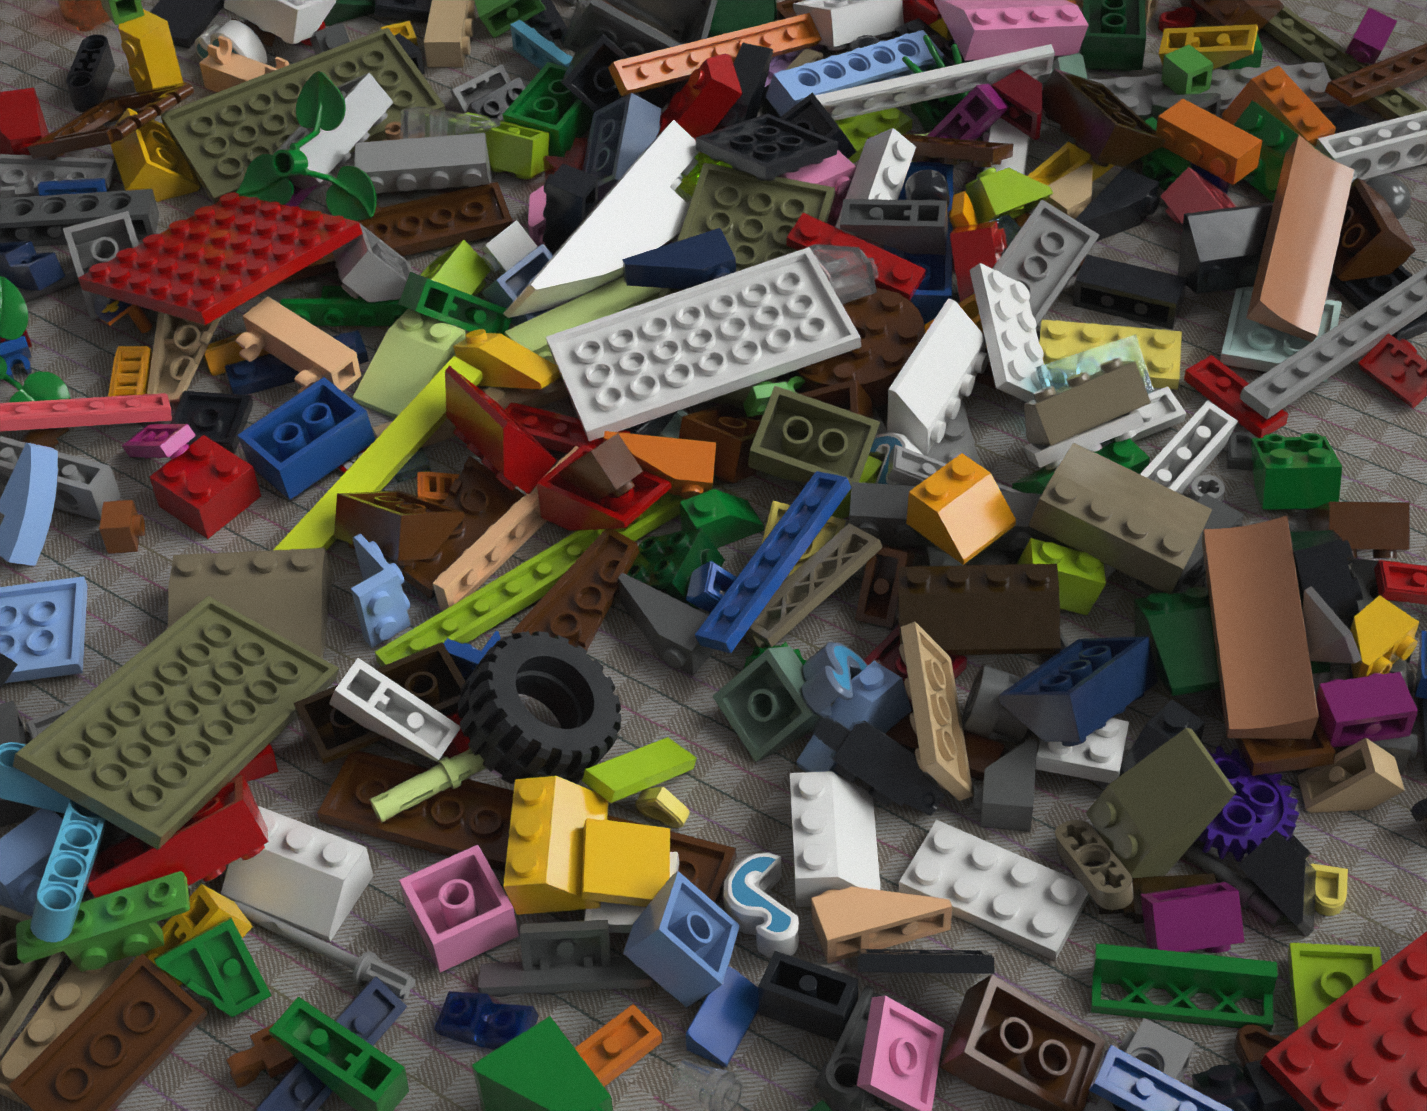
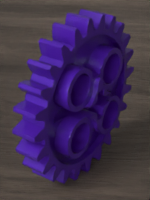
M1217 746L1214 754H1211L1206 748L1237 793L1194 841L1199 840L1203 842L1202 852L1206 853L1213 847L1218 849L1220 859H1224L1227 852H1232L1237 862H1241L1245 853L1249 855L1275 830L1288 840L1296 827L1295 823L1299 812L1295 811L1298 800L1289 797L1292 787L1279 785L1283 775L1262 774L1252 776L1245 760L1240 758L1238 749L1234 748L1231 755H1226L1221 746Z

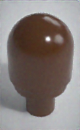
M69 428L29 430L22 436L21 442L55 449V446L59 444L57 438L67 433Z

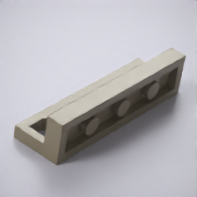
M850 523L783 581L745 633L751 647L757 646L762 649L767 645L773 647L883 548L880 540Z

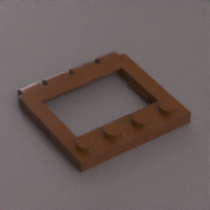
M183 82L109 97L27 148L33 159L46 156L48 160H52L64 155L66 152L113 144L192 96L194 88L191 84ZM127 108H141L137 110V115L126 117L118 122L116 126L105 127L104 125L106 122L119 120Z

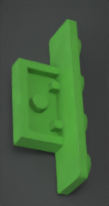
M182 871L82 902L70 935L62 941L46 942L38 939L31 931L32 918L19 922L16 925L17 957L25 964L64 951L76 967L83 972L100 969L108 963L130 956H140L149 950L164 946L163 930L157 924V921L189 911L190 902L187 877Z

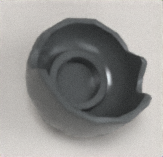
M1382 174L1366 181L1367 185L1385 198L1396 218H1402L1411 205V195L1408 188L1400 180L1390 175Z

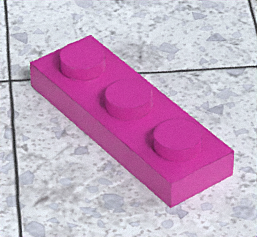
M188 424L147 425L124 443L122 447L129 457H144L145 459L149 457L158 459L170 457V459H174L189 448L187 442L196 435Z

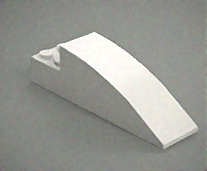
M673 120L644 150L503 314L511 318L556 308L623 277L622 259L668 245L681 232L690 206L675 192V189L682 182L683 176L681 173L686 177L698 163L694 158L699 153L696 150V140Z

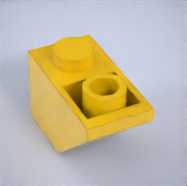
M1380 595L1355 615L1350 631L1362 659L1355 664H1351L1353 679L1367 677L1375 673H1389L1392 664L1399 658L1406 660L1415 650L1418 643L1414 638L1419 621Z

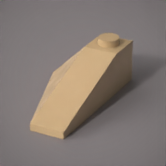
M158 312L147 394L166 393L170 403L180 402L183 392L187 391L221 317L204 325Z

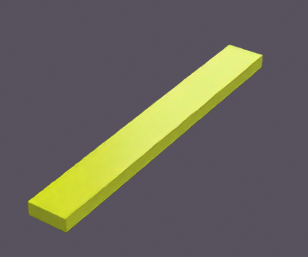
M453 356L273 550L325 548L327 550L337 539L334 537L337 493L381 491L447 419L445 370L449 365L476 386L483 380L482 372Z

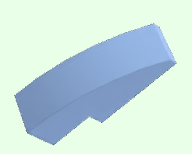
M26 443L0 498V512L5 515L0 525V557L9 563L35 566L44 546L56 497L58 451L54 448Z

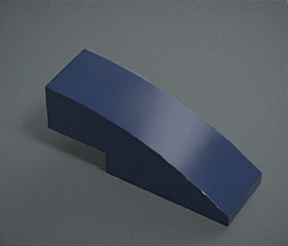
M31 241L0 243V276L8 279L15 287L40 291L65 277L55 252L36 253Z

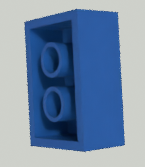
M325 377L237 435L247 462L289 500L376 440L367 411Z

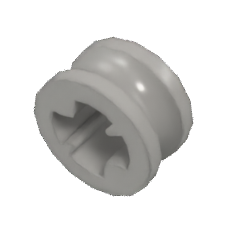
M1212 475L1198 476L1191 484L1189 498L1197 502L1206 493L1223 503L1225 485L1218 477Z

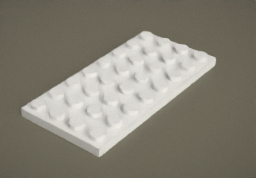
M810 247L546 337L549 350L588 441L604 437L605 431L618 432L862 347L860 335Z

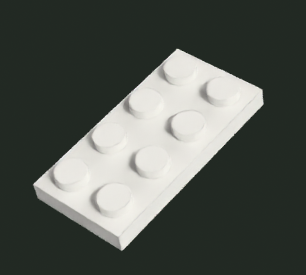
M979 263L970 269V274L996 388L1029 402L1035 399L1033 393L1051 386L1042 358L1044 353L1039 344L1035 329L1037 326L1036 320L1030 308L1029 291L1022 282H1017L1001 272Z
M938 820L933 824L899 881V892L949 899L952 904L953 916L1056 961L1090 897V894L1080 881Z

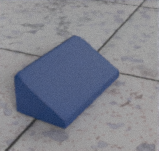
M728 966L723 985L707 995L685 1035L686 1050L727 1068L759 1010L758 987L738 971Z

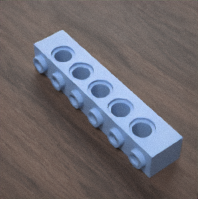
M924 30L887 41H880L877 44L863 48H856L843 54L832 55L816 62L805 63L799 67L781 70L773 74L766 98L779 115L782 116L812 92L814 95H820L914 74L902 61L904 56H907L923 72L926 71L928 66L936 63L923 40V36L927 34ZM932 41L941 59H943L944 54Z

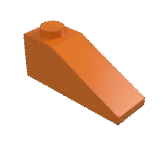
M610 431L604 432V442L618 433L642 470L670 481L672 488L668 490L669 493L681 495L684 499H688L712 490L716 442Z

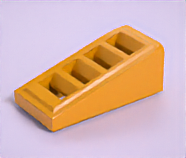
M117 347L108 397L147 394L152 360L150 347Z

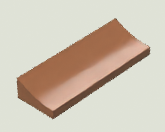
M1298 135L1285 153L1246 318L1313 342L1318 336L1354 169L1327 157L1300 135Z
M1283 516L1247 526L1204 529L1201 540L1227 738L1311 739L1319 714L1288 517Z

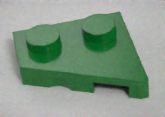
M231 917L153 958L159 968L175 977L232 1018L272 996Z

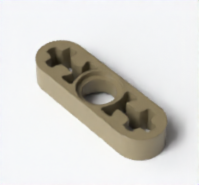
M1070 820L1060 824L1055 830L1057 852L1096 904L1109 910L1122 909L1131 904L1134 899L1132 876L1089 823L1081 820ZM1092 861H1099L1104 863L1100 866L1089 867L1084 865L1085 863Z

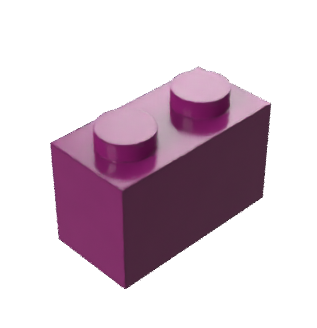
M1401 672L1375 673L1367 677L1347 680L1335 679L1327 683H1320L1316 696L1319 714L1318 721L1333 748L1353 745L1364 738L1373 742L1410 736L1418 712Z
M1226 882L1140 894L1146 943L1150 949L1186 953L1191 950L1204 949L1208 953H1220L1229 951L1231 944L1245 942L1239 890Z

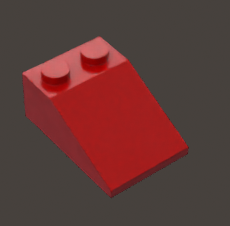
M582 445L537 482L541 518L569 531L626 528L672 488L670 481L643 470L642 473L631 479L635 486L618 498L613 493L600 500L562 479L558 473L594 449L587 445Z

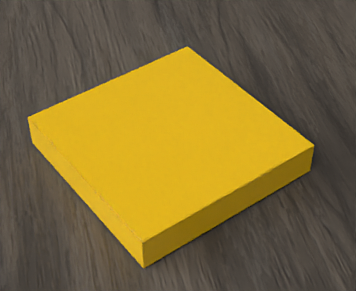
M586 818L583 831L581 899L647 907L670 878V828Z

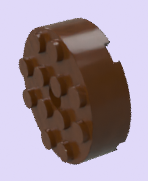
M857 285L853 288L837 290L835 293L860 335L862 347L788 372L789 379L795 376H800L804 379L805 382L802 387L795 389L798 394L856 379L872 399L873 408L888 404V389L925 335L923 318L915 305L897 292L868 287L866 285Z

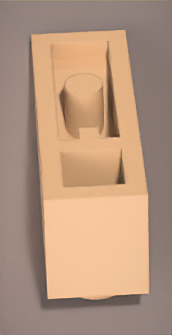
M849 887L841 890L831 889L811 898L812 924L826 961L829 964L857 956L859 949H883L951 930L952 904L949 899L860 887Z

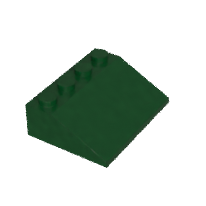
M1192 587L1187 589L1186 592L1173 594L1153 593L1147 598L1134 599L1135 637H1149L1156 673L1170 694L1175 696L1220 689L1208 588ZM1300 593V600H1301V606H1302V612H1303V601H1304V600H1303V597H1302V595H1301V593ZM1310 661L1312 674L1330 671V662Z

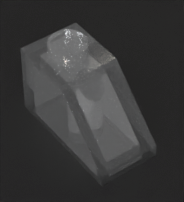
M820 244L809 246L842 304L877 293L874 279L878 278L879 274L876 263L872 257L867 258L859 247Z

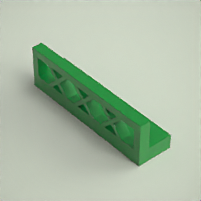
M1096 943L1092 966L1091 1013L1240 1029L1246 1025L1254 1024L1261 1026L1268 1032H1272L1274 1025L1273 992L1278 978L1277 962ZM1102 983L1120 985L1129 995L1121 1001L1101 999ZM1153 988L1164 989L1174 1000L1166 1006L1154 1005L1145 994ZM1197 993L1209 994L1219 1005L1211 1011L1201 1010L1189 999ZM1242 998L1261 999L1262 1016L1244 1014L1235 1003Z

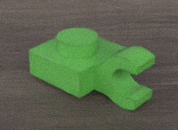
M795 376L789 379L787 383L764 381L752 386L743 403L747 417L764 415L774 386L795 392L794 389L802 387L805 382L804 379L800 376Z

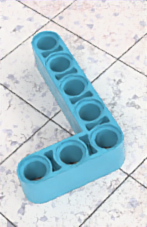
M15 742L3 743L0 745V798L65 814L37 891L31 920V931L38 939L46 942L62 941L72 931L108 821L13 767L15 753L22 749L25 744Z

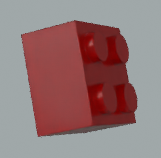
M205 435L192 443L183 454L171 459L149 476L158 506L207 539L261 497L254 467Z

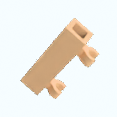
M223 36L218 37L219 47L211 44L207 46L209 55L199 63L205 88L215 92H220L289 65L287 60L280 57L275 58L276 68L236 54L232 52L231 40Z
M267 296L243 315L247 332L242 333L235 340L238 345L244 348L239 352V355L251 362L264 349L299 372L294 378L295 382L303 386L298 390V394L323 377L342 392L361 377L357 354L354 350Z

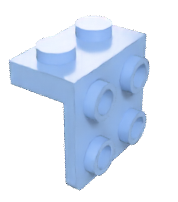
M358 534L353 537V542L363 582L352 587L351 591L363 638L373 648L411 626L407 609L410 608V603L402 590L401 584L405 580L398 566L395 563L389 564L384 559L381 549L374 541L368 542L362 534Z

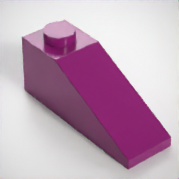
M990 84L976 85L927 136L976 140L1010 107ZM940 157L939 159H928V161L917 162H940Z

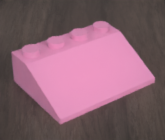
M934 0L964 60H980L1052 44L1055 52L1054 56L1079 53L1089 26L1079 7L1067 0Z

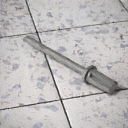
M235 901L249 921L353 969V980L359 985L366 984L370 979L377 976L398 998L403 1000L409 997L410 989L415 987L416 979L401 970L379 961L374 952L368 951L360 958L252 907Z

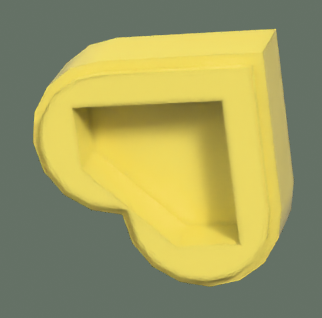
M664 787L642 790L635 803L640 813L648 818L660 820L672 828L683 827L690 815L689 809Z
M1310 864L1316 870L1315 910L1325 916L1339 914L1343 910L1347 897L1348 869Z

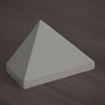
M501 64L452 89L450 92L462 114H464L470 103L511 82V79Z
M1312 586L1305 589L1303 619L1310 661L1355 664L1362 660L1352 632Z

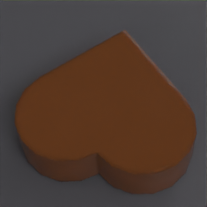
M1253 1024L1242 1027L1237 1032L1234 1048L1243 1069L1246 1063L1261 1060L1267 1052L1286 1038L1279 1035H1269L1267 1030Z

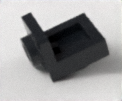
M1235 1063L1216 1065L1207 1071L1192 1075L1193 1089L1234 1111H1260L1258 1090Z

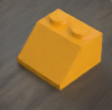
M963 453L910 490L908 495L906 524L962 565L1016 525V518L992 474Z

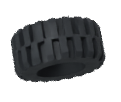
M529 631L503 637L487 651L460 691L461 699L458 701L459 718H463L460 721V726L464 737H469L470 739L468 743L469 748L475 756L479 754L483 758V765L490 772L494 769L502 775L501 779L509 784H513L515 779L558 776L577 784L583 779L585 769L597 765L618 738L617 733L621 729L622 721L621 714L619 713L621 705L619 696L613 694L615 685L611 677H606L603 674L604 667L597 659L593 661L586 655L588 651L579 645L576 647L568 643L569 639L559 635L552 638L549 637L548 632L535 631L530 635ZM518 694L530 696L543 703L556 716L562 729L549 726L534 717L523 705Z

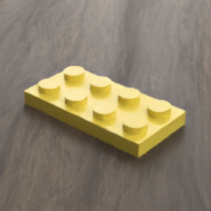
M1042 319L1039 344L1044 353L1042 358L1046 374L1049 378L1066 380L1073 375L1086 371L1088 375H1092L1101 371L1100 364L1121 357L1122 361H1136L1145 387L1165 388L1168 386L1169 389L1178 390L1182 331Z

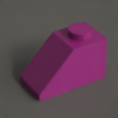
M1368 8L1353 34L1345 53L1352 55L1359 62L1375 64L1397 20Z

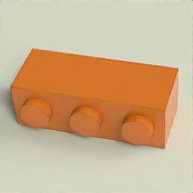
M1181 99L1158 116L1156 132L1166 140L1162 147L1224 181L1234 185L1258 167L1262 140L1195 104Z

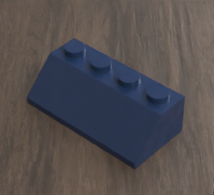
M1149 637L1078 639L1063 649L1060 654H1056L999 694V701L1044 742H1061L1063 746L1082 744L1086 741L1087 736L1095 730L1105 727L1109 719L1114 715L1124 712L1127 705L1134 700L1142 698L1145 695L1144 692L1158 682Z

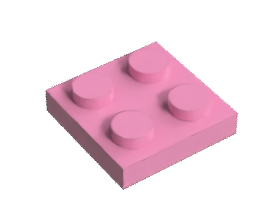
M887 996L872 997L857 1086L904 1111H932L945 1029Z

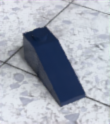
M721 228L622 259L624 281L627 286L687 289L736 272V258Z

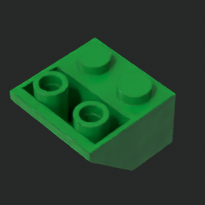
M1305 433L1300 437L1267 434L1263 438H1251L1255 494L1263 510L1309 509L1327 502H1339L1342 465L1326 436L1315 433Z

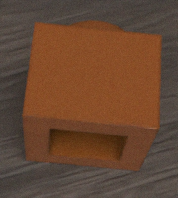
M133 500L103 502L99 530L108 554L138 552L139 538L145 535V520L142 514L137 513Z

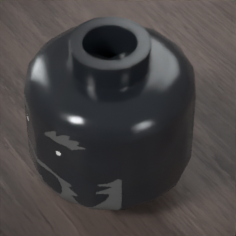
M918 171L911 175L905 184V199L947 201L948 209L950 204L948 183L945 177L937 171Z

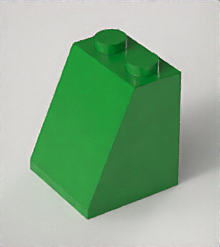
M551 1016L472 1064L483 1111H613L611 1095Z

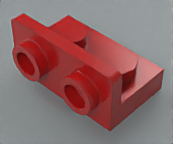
M1388 333L1358 362L1360 370L1413 409L1427 396V360L1419 356L1415 347L1403 338L1399 341Z

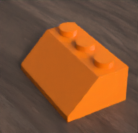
M1279 65L1252 78L1222 113V119L1234 125L1253 100L1315 147L1318 138L1333 135L1336 129L1332 122Z

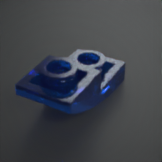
M449 991L434 1030L437 1034L456 1041L496 1050L536 1025L539 1015L533 1006L493 1003L489 995L485 993Z

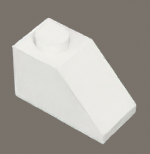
M516 220L482 248L485 253L482 258L493 272L499 270L503 275L538 246Z

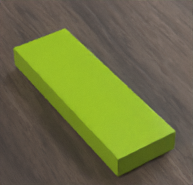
M666 737L585 769L582 782L607 801L613 803L693 770L697 757L669 737Z

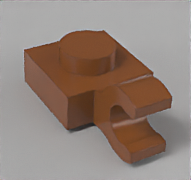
M274 1024L250 1035L252 1048L235 1053L226 1059L231 1069L229 1072L237 1088L250 1084L263 1069H266L270 1078H273L291 1069L298 1061L269 1034V1029Z

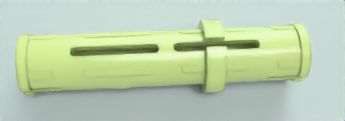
M470 748L451 758L445 756L438 761V765L370 798L371 806L377 818L383 823L394 815L419 804L450 787L455 789L461 786V781L486 769L483 765V758L479 754L475 756Z

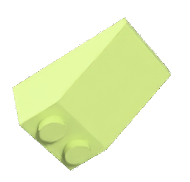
M408 308L385 334L353 395V400L357 404L395 419L453 356L456 357L453 346L466 339L465 330Z

